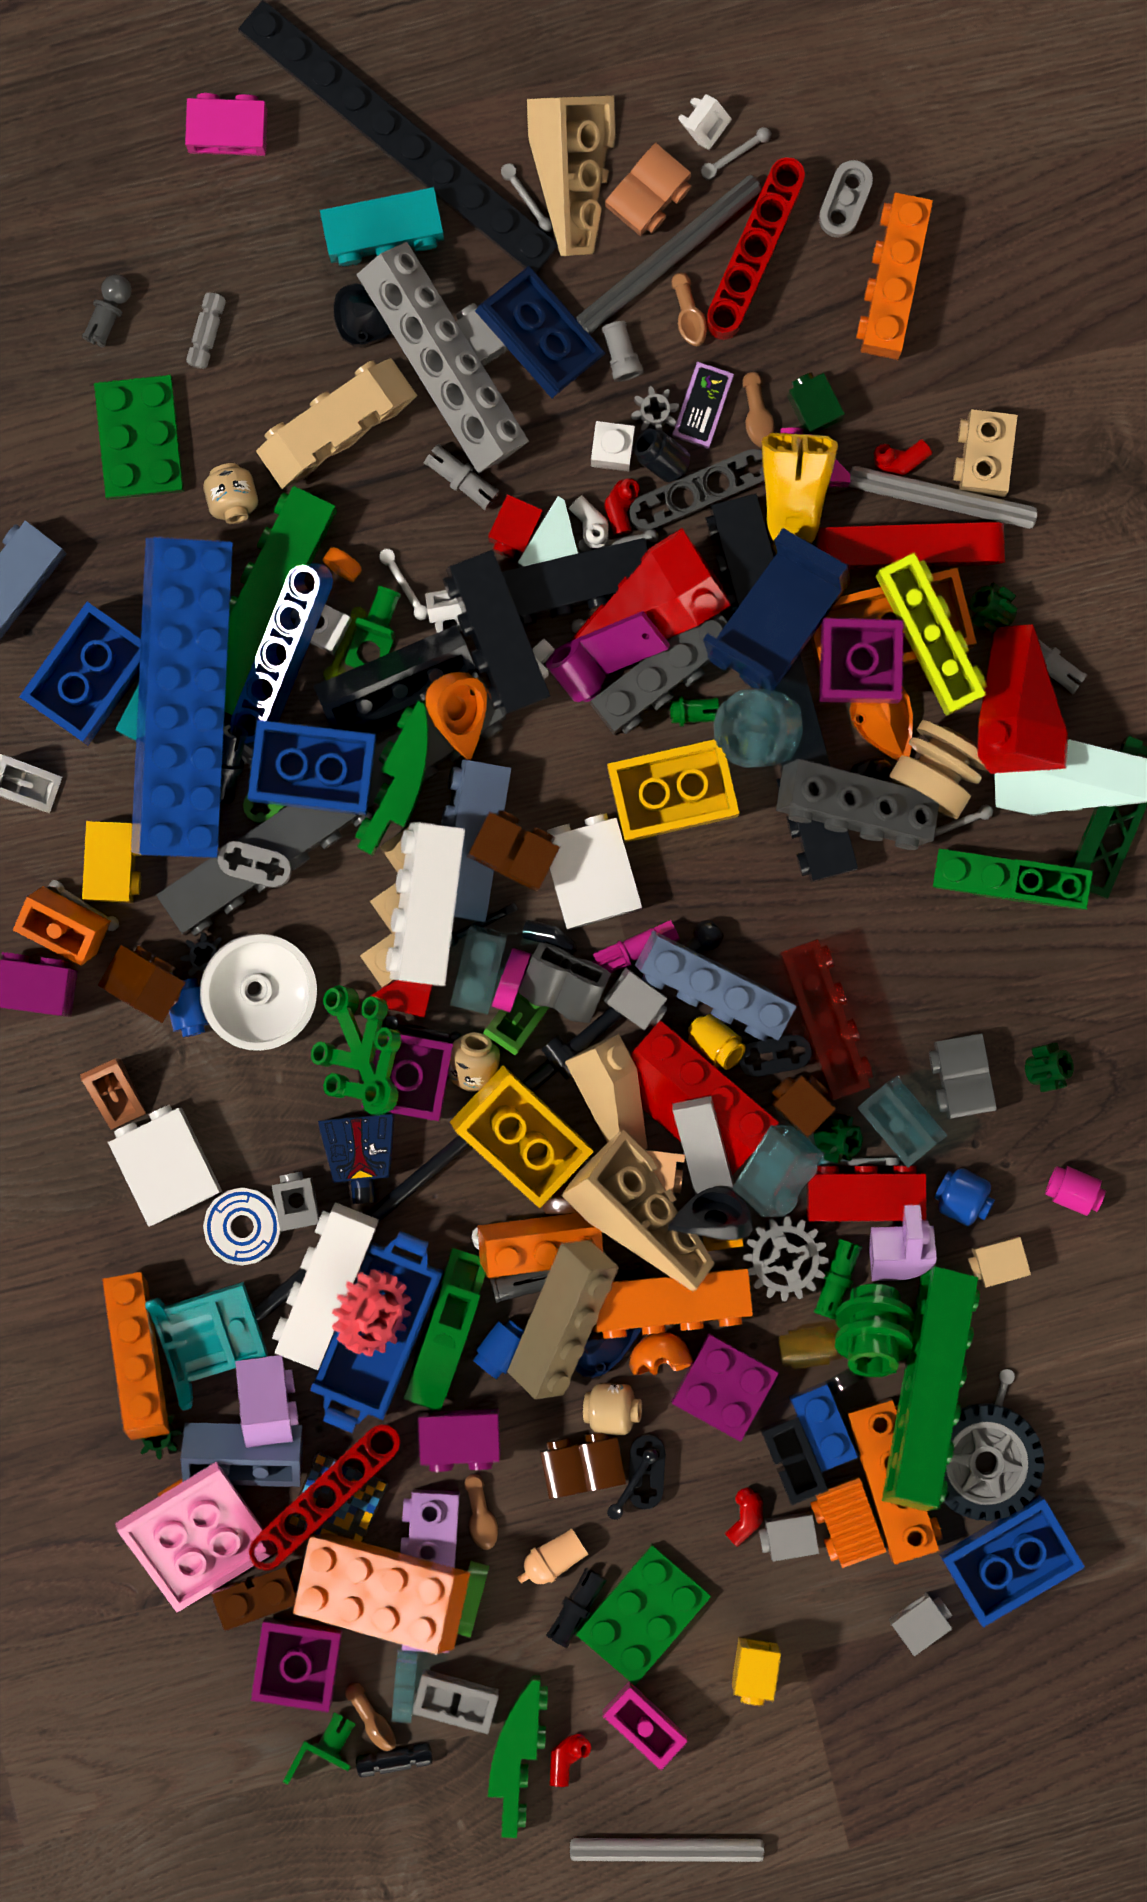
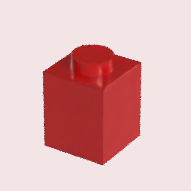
M507 494L488 536L489 542L495 544L493 551L510 559H514L516 554L522 556L535 535L543 517V510Z

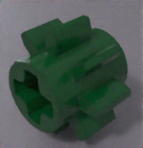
M994 582L990 587L983 586L979 588L970 600L969 608L975 612L971 622L982 630L987 629L992 634L996 632L997 627L1010 626L1016 618L1018 609L1011 603L1016 595L1005 586L1000 587Z
M1058 1043L1033 1047L1031 1049L1033 1056L1028 1057L1025 1062V1073L1029 1082L1033 1085L1040 1084L1041 1092L1067 1087L1065 1079L1070 1078L1074 1071L1073 1060L1069 1052L1059 1050Z
M838 1113L835 1118L828 1116L815 1130L814 1142L816 1150L825 1152L824 1160L839 1164L841 1160L851 1161L852 1156H855L860 1151L863 1136L860 1131L861 1128L852 1125L853 1117Z
M174 1414L168 1417L170 1434L161 1440V1444H157L156 1438L153 1437L142 1439L145 1445L141 1450L142 1455L149 1450H155L157 1458L162 1459L164 1455L163 1448L166 1446L172 1451L178 1449L177 1444L172 1440L174 1436L182 1434L183 1430L174 1429L171 1424L175 1418Z

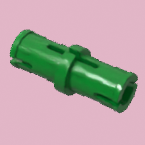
M842 1239L838 1241L839 1244L829 1272L824 1271L825 1277L823 1279L826 1280L816 1308L813 1310L814 1313L833 1320L836 1319L837 1308L842 1304L847 1287L852 1288L854 1281L850 1279L860 1251L863 1248Z

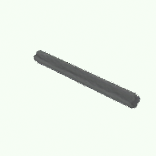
M752 175L744 178L580 313L576 318L578 323L589 334L595 331L760 195L762 186L759 181Z

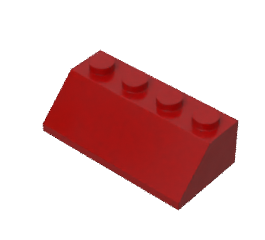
M661 1020L630 1054L637 1068L642 1109L680 1142L681 1139L673 1114V1103L712 1097L732 1175L779 1123Z

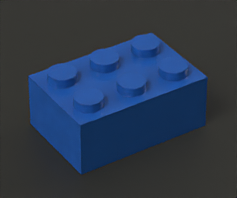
M86 602L19 697L83 743L89 745L139 675L141 639L95 606Z
M257 720L248 791L249 801L367 816L377 740L376 735Z
M1040 1495L1026 1503L1022 1510L1014 1511L1010 1514V1517L1000 1518L939 1554L982 1627L987 1626L1085 1568L1046 1500Z

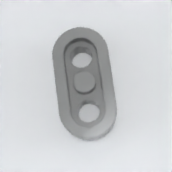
M857 160L846 161L837 168L819 214L821 228L832 237L847 236L857 225L873 182L872 173L864 163ZM849 177H855L860 185L855 189L847 187L845 180ZM836 212L842 213L845 216V222L835 224L831 220L832 214Z

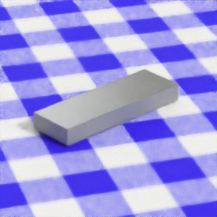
M712 1097L673 1103V1114L695 1195L712 1187L728 1188L737 1193Z

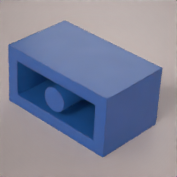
M825 1381L789 1396L821 1472L857 1458L855 1449Z

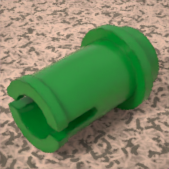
M678 696V700L670 701L671 723H679V727H684L685 723L719 722V713L717 711H703L719 709L718 698L683 700V696Z

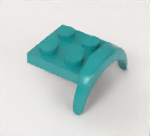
M244 1282L165 1306L159 1298L145 1303V1308L153 1320L163 1346L175 1385L178 1404L182 1410L190 1409L193 1405L192 1381L236 1368L235 1361L268 1357V1352Z

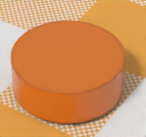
M335 547L330 548L322 559L328 568L350 582H354L362 571L360 564L355 559Z

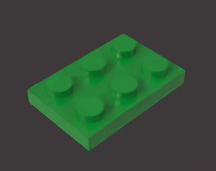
M164 375L94 383L105 498L112 500L184 492L172 376Z
M651 1544L579 1628L576 1636L636 1686L711 1598V1594Z

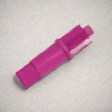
M670 920L594 953L595 961L592 962L613 973L626 966H630L632 962L638 960L653 930L675 942L680 939Z

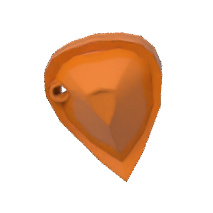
M453 672L445 674L428 687L425 696L426 709L435 727L454 749L467 760H471L486 714L487 692L484 684L469 673Z
M903 686L902 699L898 704L850 703L849 716L851 723L864 740L896 761L899 760L901 755L910 757L912 746L909 744L913 733V711L909 695ZM859 716L863 717V721L861 723L859 721Z

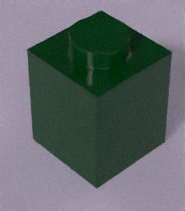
M810 372L792 382L794 388L789 390L787 397L806 434L814 435L843 420L845 413L824 373L814 377L813 373Z

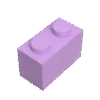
M281 1355L235 1361L241 1425L246 1448L292 1442L291 1426L299 1425L296 1401L289 1402L288 1393H295L292 1369L285 1370Z

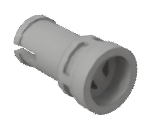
M625 321L613 322L602 327L612 358L610 365L615 382L630 380L644 373L638 355L633 351Z

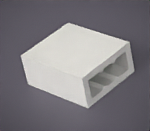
M607 813L585 819L586 826L571 830L570 825L566 824L547 830V833L555 837L553 844L560 847L550 867V872L567 931L642 909L617 818L608 820Z
M170 1104L150 1113L151 1122L137 1127L136 1123L132 1122L115 1130L116 1139L108 1142L149 1227L223 1192L183 1109L177 1108L172 1110Z

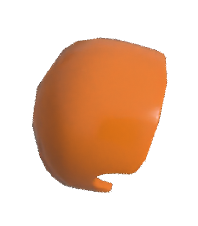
M667 1332L651 1334L643 1338L634 1347L629 1360V1366L634 1375H641L646 1372L657 1375L658 1367L663 1363L671 1366L676 1372L694 1363L690 1351L682 1338Z

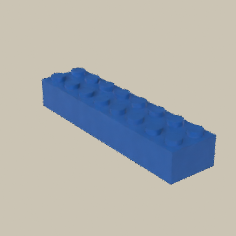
M157 537L146 538L131 852L139 855L217 858L233 542Z

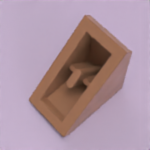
M115 1058L80 1075L82 1082L111 1130L146 1114L122 1059Z

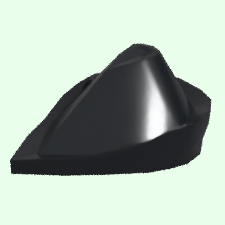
M354 283L344 286L336 293L333 305L334 321L343 341L354 347L364 348L378 343L392 334L362 284ZM363 334L366 338H361L359 335Z
M723 1187L708 1188L696 1194L684 1205L668 1225V1230L702 1235L718 1240L742 1239L749 1236L753 1229L750 1210L746 1202L737 1193Z

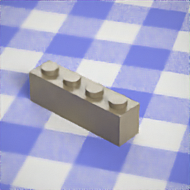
M590 1240L561 1243L507 1372L534 1399L564 1395L570 1385L572 1374L584 1352L585 1344L593 1326L598 1320L600 1309L611 1290L613 1279L619 1268Z

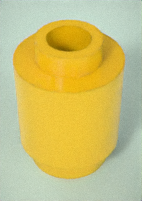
M711 1014L699 1016L691 1023L688 1029V1044L715 1067L722 1066L726 1070L731 1069L741 1060L745 1053L746 1047L741 1042V1037L720 1019Z

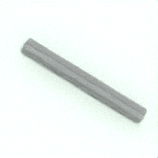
M853 466L850 470V488L1029 529L1033 528L1036 523L1038 511L1033 506L858 466Z
M573 1838L570 1842V1858L573 1861L761 1862L764 1858V1843L761 1839Z

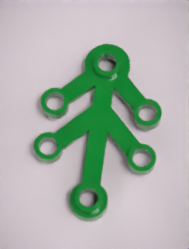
M334 986L326 991L323 1005L329 1014L337 1017L351 1052L338 1050L330 1043L317 1042L312 1047L311 1060L314 1064L325 1067L334 1064L359 1070L364 1084L349 1082L348 1077L345 1075L330 1073L324 1080V1092L326 1095L336 1098L349 1096L361 1099L364 1109L373 1115L388 1113L396 1106L398 1101L397 1087L389 1079L395 1053L401 1044V1035L397 1030L381 1028L382 1021L388 1012V1004L384 999L369 996L364 1000L361 1011L363 1017L367 1019L364 1036L362 1037L354 1017L359 1005L357 992L349 987ZM376 1048L381 1051L377 1069L373 1063Z

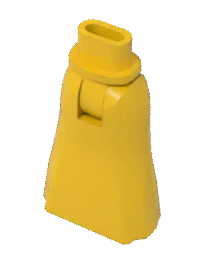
M770 433L762 438L767 529L771 539V549L775 552V555L777 554L774 539L782 528L810 544L813 543L817 536L824 500L838 449L837 441L829 436Z

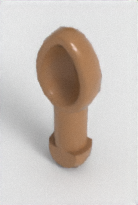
M677 273L672 277L671 284L672 289L676 291L681 308L678 317L679 331L689 344L700 346L706 338L707 321L705 315L695 305L690 287L692 282L686 273Z
M749 372L743 377V388H746L749 404V413L745 421L746 432L751 441L762 448V438L770 433H774L775 424L772 415L764 406L761 390L762 379L758 373Z
M471 1474L465 1478L464 1482L465 1490H468L472 1509L469 1531L477 1546L483 1550H489L493 1548L497 1541L498 1524L494 1515L487 1509L483 1490L485 1484L482 1477L477 1474Z
M359 1683L349 1684L345 1690L346 1698L352 1702L363 1720L370 1740L383 1751H392L396 1747V1739L389 1723L382 1715L375 1712L364 1694V1688Z

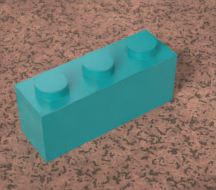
M434 187L320 210L331 263L338 262L339 266L358 264L362 262L361 257L375 254L378 256L380 253L405 242H408L410 247H414L415 251H425L437 247V242L444 241Z

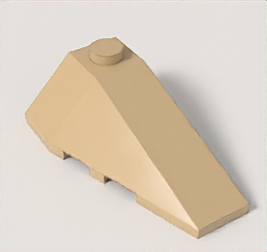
M614 96L527 99L528 139L560 256L593 254L602 210L598 203L601 183H607L609 170L604 169L607 149L613 148L616 136Z
M623 1129L579 1170L561 1196L588 1223L691 1291H694L699 1287L715 1263L698 1235L668 1230V1225L678 1213L672 1203L676 1201V1198L670 1189L664 1190L655 1175L654 1170L657 1169V1166L651 1156Z

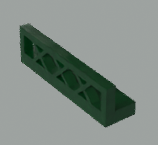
M1131 736L1123 740L1119 752L1134 756L1141 754L1147 757V747L1142 745L1143 741ZM1147 802L1139 803L1135 812L1121 817L1117 806L1094 808L1070 865L1072 868L1089 870L1093 862L1103 859L1109 875L1103 888L1091 883L1090 893L1108 899L1145 813ZM1113 813H1114V816H1115L1116 819L1113 820V821H1110V819H1111V817H1112V815H1113ZM1132 818L1128 830H1126L1123 821ZM1118 823L1124 838L1119 848L1106 853L1101 840L1107 827ZM1099 849L1101 855L1095 857L1096 852ZM1117 853L1114 863L1111 866L1108 856Z

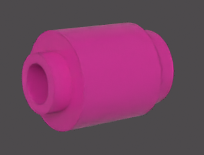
M1056 1166L1047 1184L1045 1195L1052 1197V1202L1088 1216L1091 1210L1098 1212L1106 1190L1100 1188L1102 1180L1069 1166H1066L1065 1169Z

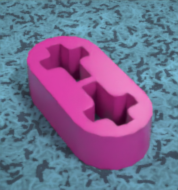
M512 948L492 1007L511 1012L531 953Z

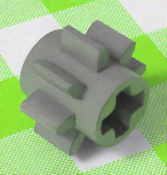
M650 386L648 396L645 399L635 396L634 402L641 407V410L633 412L631 418L642 420L641 433L648 428L662 430L665 424L675 427L676 421L669 414L670 412L677 411L679 404H669L667 399L670 390L667 389L660 395L655 394L653 387ZM656 403L658 409H665L661 412V418L658 420H654L652 414H645L649 411L650 404Z

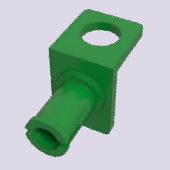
M378 586V591L368 617L363 619L356 618L355 624L357 629L345 659L347 666L356 668L366 664L360 661L357 655L358 648L364 642L369 641L377 644L380 649L379 658L390 653L396 636L389 625L398 600L401 597L400 593Z
M334 1712L318 1744L314 1742L311 1745L305 1741L303 1742L283 1783L289 1784L306 1750L348 1772L351 1766L341 1761L342 1757L339 1754L356 1724L346 1719L342 1729L337 1733L336 1731L343 1716Z

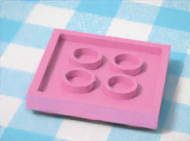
M217 1462L115 1523L118 1533L176 1612L181 1611L253 1567L254 1565L249 1557V1547L253 1539L264 1530ZM269 1541L258 1544L255 1550L256 1558L261 1562L276 1553L275 1544Z

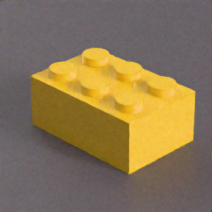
M722 738L607 764L624 843L739 816Z
M504 1065L450 1121L454 1130L539 1209L594 1152L581 1136Z

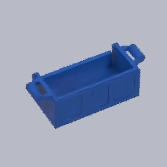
M400 1231L397 1238L387 1247L373 1242L369 1244L367 1255L359 1273L362 1272L369 1276L371 1269H375L381 1273L385 1271L397 1277V1281L406 1285L403 1293L411 1297V1301L404 1305V1309L410 1311L411 1316L402 1320L406 1330H398L395 1333L398 1342L396 1344L389 1341L386 1342V1352L381 1353L374 1350L373 1355L370 1357L363 1353L359 1355L347 1349L346 1345L337 1340L340 1333L335 1331L316 1380L310 1391L324 1396L325 1416L323 1422L352 1433L354 1427L368 1414L381 1420L386 1416L444 1271L428 1265L427 1247L429 1242ZM397 1246L423 1257L420 1262L393 1251V1247ZM379 1290L380 1294H386L384 1290ZM362 1331L358 1332L360 1336L365 1335ZM331 1400L361 1411L359 1417L356 1418L329 1407Z

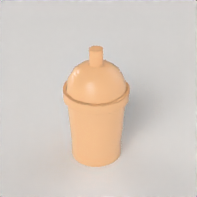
M571 1528L544 1545L531 1549V1552L524 1560L523 1567L525 1572L517 1578L521 1584L528 1579L536 1584L553 1583L556 1581L555 1578L588 1556V1553Z

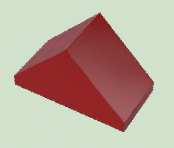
M395 980L370 996L384 999L388 1004L389 1010L426 1018L434 985Z

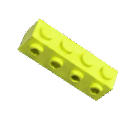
M915 553L879 570L876 578L897 620H903V632L945 715L948 716L982 699L986 695L983 688L987 687L985 679L977 666H971L965 654L969 652V649L959 630L954 632L947 618L951 617L950 610L941 595L936 597L930 585L934 580L925 561L919 562Z

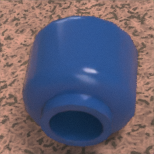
M960 1168L954 1173L948 1171L934 1199L939 1201L938 1209L940 1213L964 1226L972 1225L977 1218L985 1221L995 1202V1199L989 1197L991 1183L965 1168Z

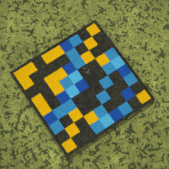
M317 1451L298 1497L338 1459ZM345 1463L342 1467V1474L348 1481H358L364 1476V1470ZM374 1476L313 1535L331 1533L364 1542L389 1481ZM321 1487L313 1494V1501L319 1508L326 1509L333 1506L336 1496L330 1488ZM298 1514L289 1516L286 1524L305 1532L307 1529L305 1518Z

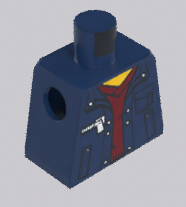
M394 1114L318 1121L334 1183L351 1181L353 1204L376 1202L374 1179L390 1177Z

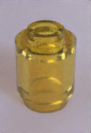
M825 1326L788 1330L787 1335H779L782 1366H792L793 1369L830 1365V1357L837 1356L836 1348L834 1347V1333H826Z

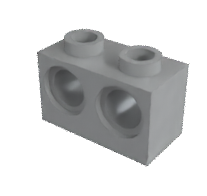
M424 1669L412 1714L488 1734L499 1689Z

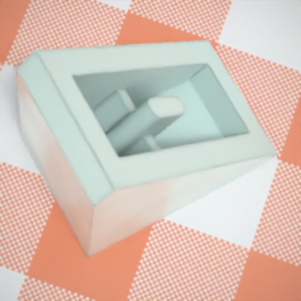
M559 496L556 498L518 561V568L578 554L564 499Z

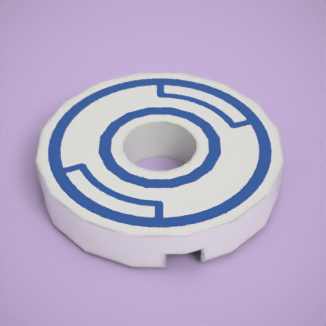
M244 1187L227 1190L215 1198L206 1211L203 1224L206 1242L213 1253L227 1263L241 1266L257 1263L270 1255L277 1245L281 1234L276 1206L273 1201L258 1190ZM239 1215L248 1216L253 1222V1232L246 1238H240L232 1231V1222Z

